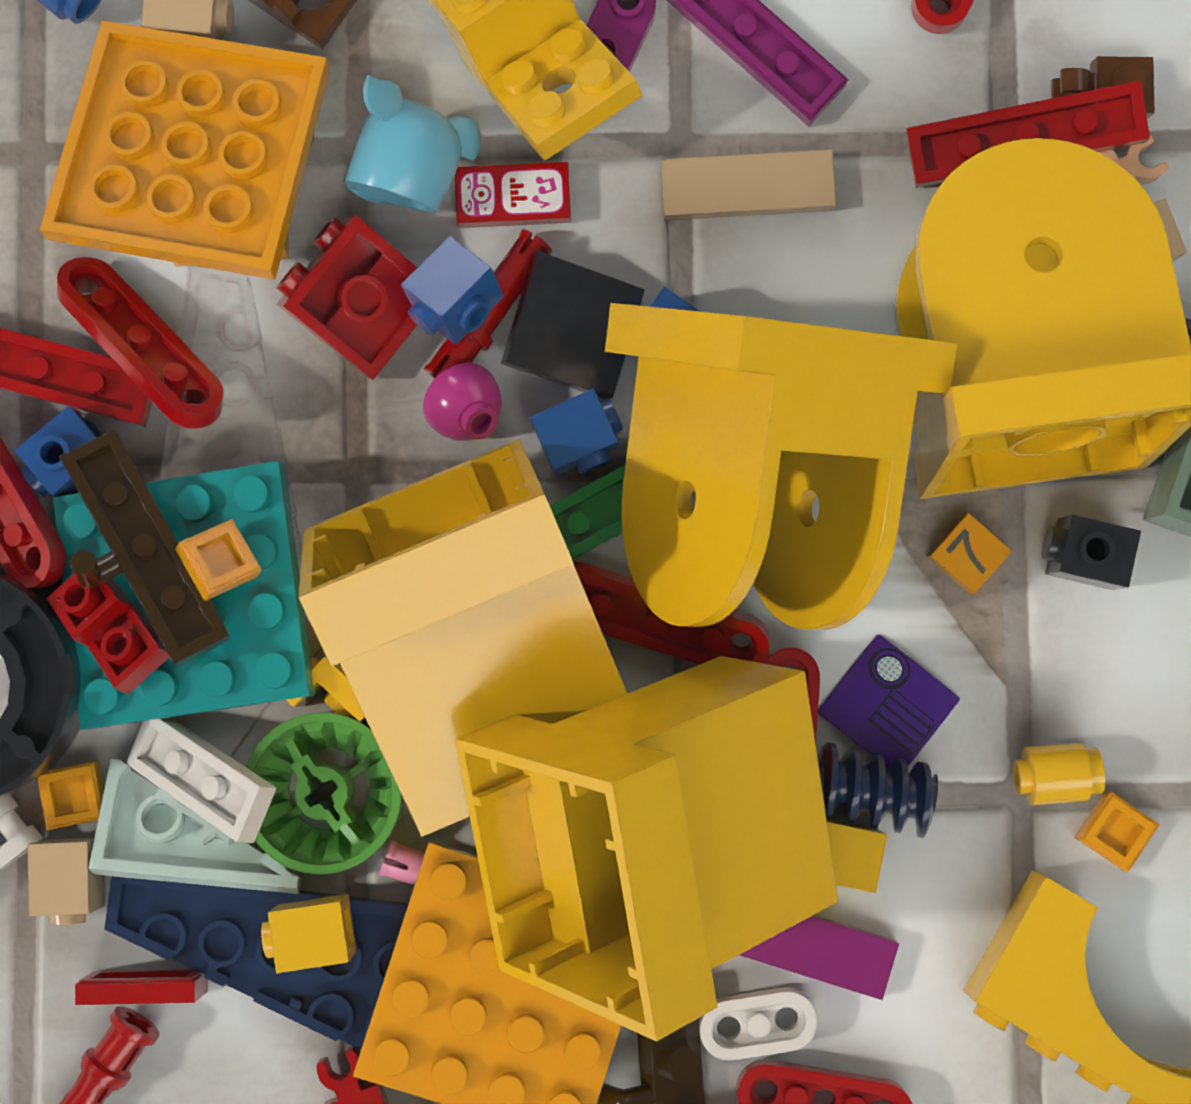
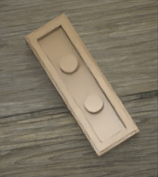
M832 149L661 159L664 220L834 211L836 207Z

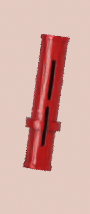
M521 230L519 237L493 272L504 297L490 310L482 326L473 332H468L457 345L446 338L429 364H426L423 368L431 377L435 379L444 370L454 365L472 363L481 349L488 351L494 342L490 336L522 293L533 254L538 251L549 255L552 253L551 247L537 235L531 239L532 233L530 231Z

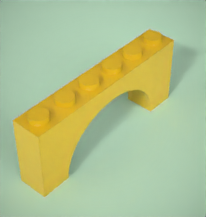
M1031 870L963 989L977 1003L973 1013L1002 1031H1005L1009 1022L1028 1033L1024 1043L1043 1056L1056 1062L1062 1053L1079 1063L1080 1065L1075 1073L1097 1088L1108 1092L1111 1085L1114 1084L1130 1093L1131 1096L1127 1104H1191V1068L1159 1063L1132 1051L1114 1034L1096 1006L1087 978L1085 956L1089 928L1098 907L1046 876Z

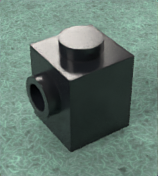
M1073 514L1057 519L1056 526L1050 525L1047 529L1042 545V559L1048 560L1045 575L1109 590L1129 588L1141 530Z

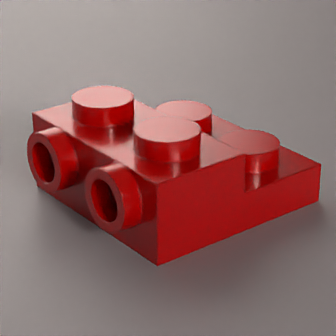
M348 215L343 222L333 217L315 237L313 244L320 251L307 267H304L300 262L295 263L277 285L276 289L284 295L276 305L316 338L325 342L367 378L374 380L417 326L408 314V310L412 305L401 286L417 267L357 215Z

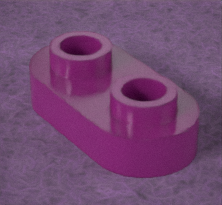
M598 0L586 26L606 47L614 51V56L630 72L653 24L656 0H637L638 5L632 10L622 9L617 3L619 0Z

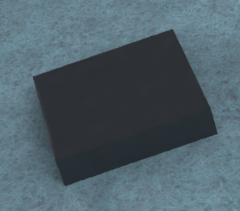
M541 251L534 253L500 364L581 392L594 388L599 398L605 400L608 398L613 399L626 355L605 352L610 304L640 306L645 289Z

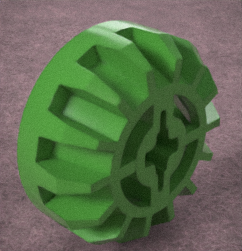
M318 712L301 715L285 721L270 731L259 742L246 765V768L277 788L255 841L274 860L296 871L310 874H331L359 865L387 842L403 812V796L368 722H359L351 716L335 712ZM323 749L340 750L354 757L359 764L349 771L335 763L325 764L317 751ZM365 771L369 782V796L363 812L359 815L352 805L355 796V782L353 778ZM293 772L299 778L295 787V801L298 805L295 808L290 797V781ZM317 778L323 783L330 780L336 783L338 789L331 795L335 803L334 805L329 799L321 802L315 799L313 793L320 788ZM304 813L315 820H327L332 830L314 827L304 821L299 815Z

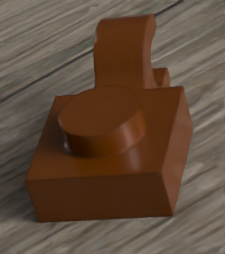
M1097 56L1090 63V71L1084 68H1063L1060 70V78H1053L1051 80V98L1141 80L1148 119L1155 113L1153 57Z

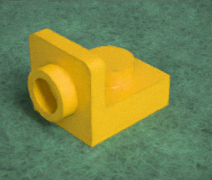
M326 656L320 662L315 657L311 658L315 695L323 687L328 692L323 700L335 713L355 717L359 722L367 721L340 663L331 667ZM314 696L286 701L294 708L304 707Z

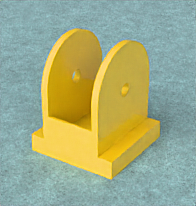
M1021 139L1002 143L974 155L956 168L940 185L927 207L918 232L917 244L905 263L895 298V319L898 336L958 343L952 386L947 394L918 391L913 422L918 446L912 457L920 499L1147 468L1191 427V343L1167 234L1152 199L1140 183L1115 161L1085 146L1055 139Z
M611 303L605 352L638 356L623 481L622 532L630 573L640 596L650 610L661 620L672 625L689 627L709 626L730 615L739 606L753 585L767 609L780 621L794 628L828 630L844 625L855 618L874 597L892 559L899 528L918 391L947 394L952 386L958 343L749 316ZM695 490L696 501L694 510L692 512L691 498L692 493ZM817 496L819 500V514L817 520L814 521L812 508Z

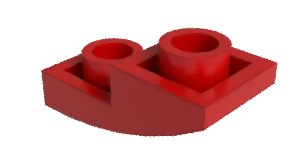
M73 574L47 597V600L72 639L89 648L115 689L126 694L131 693L169 658L154 628L113 579L94 588H85L79 584L75 574Z

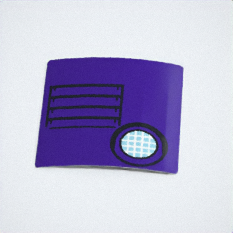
M876 635L818 709V714L870 754L872 751L881 753L886 768L895 756L904 758L909 766L958 704L960 698L881 635Z

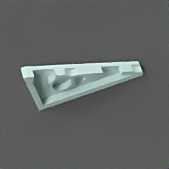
M110 760L88 868L93 875L299 894L301 877L286 869L284 865L274 860L266 852L263 854L247 843L234 841L161 788L132 771L121 760Z

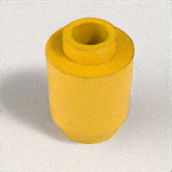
M1081 742L1024 747L1021 759L1013 761L1012 773L1015 790L1018 795L1025 794L1031 806L1089 801L1091 795L1102 794L1105 789V769L1099 749L1097 747L1085 748Z

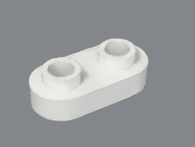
M789 987L717 998L718 1008L700 1017L699 1032L704 1047L710 1054L725 1061L799 1050L813 1039L818 1025L817 1013L808 997L799 990ZM785 1007L794 1009L796 1011V1018L791 1025L780 1026L775 1022V1016L780 1009ZM733 1017L738 1020L739 1026L734 1034L723 1035L717 1030V1025L722 1018Z

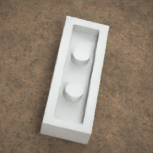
M171 717L144 721L126 762L129 767L238 843L255 842L277 789Z

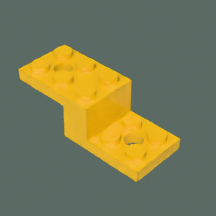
M427 0L443 19L468 70L544 161L643 96L633 75L579 18L572 0ZM573 84L565 92L559 94L554 92L561 85Z

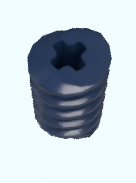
M826 742L822 746L817 758L827 818H831L838 805L842 803L846 805L848 822L855 823L861 810L865 808L869 809L871 827L878 828L884 815L889 813L892 814L894 832L901 833L908 819L912 818L915 819L917 837H925L931 825L938 796V776L934 774L932 777L928 763L918 761L911 771L908 772L906 760L895 756L885 769V762L881 753L872 751L862 765L861 754L858 748L849 747L839 760L835 743Z

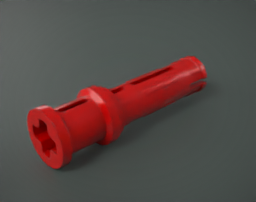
M116 1007L110 1015L112 1024L95 1048H88L81 1057L80 1066L82 1071L59 1104H103L112 1091H118L120 1088L125 1087L132 1078L130 1069L146 1046H153L160 1037L156 1026L145 1016L130 1008Z

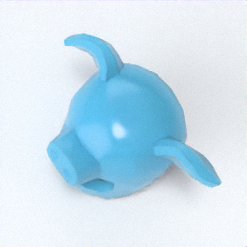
M367 75L363 86V98L370 114L365 118L362 125V133L358 139L344 182L350 192L367 201L436 213L452 183L460 157L474 161L478 156L481 142L478 124L470 117L454 116L446 119L440 112L432 108L403 99L399 85L386 79H378Z

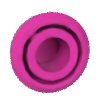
M462 363L444 370L432 381L424 397L423 413L427 423L443 437L455 441H469L488 437L497 427L502 406V397L498 383L485 367L474 363Z

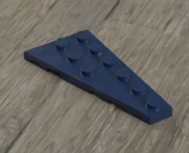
M111 876L104 930L166 960L173 959L204 974V978L222 987L227 985L254 998V1002L334 1041L341 1040L361 1050L409 903L349 896L357 950L353 958L348 963L276 973L274 957L266 958L262 946L261 927L263 922L269 921L268 912L278 904L336 896L337 894L300 890L299 894Z

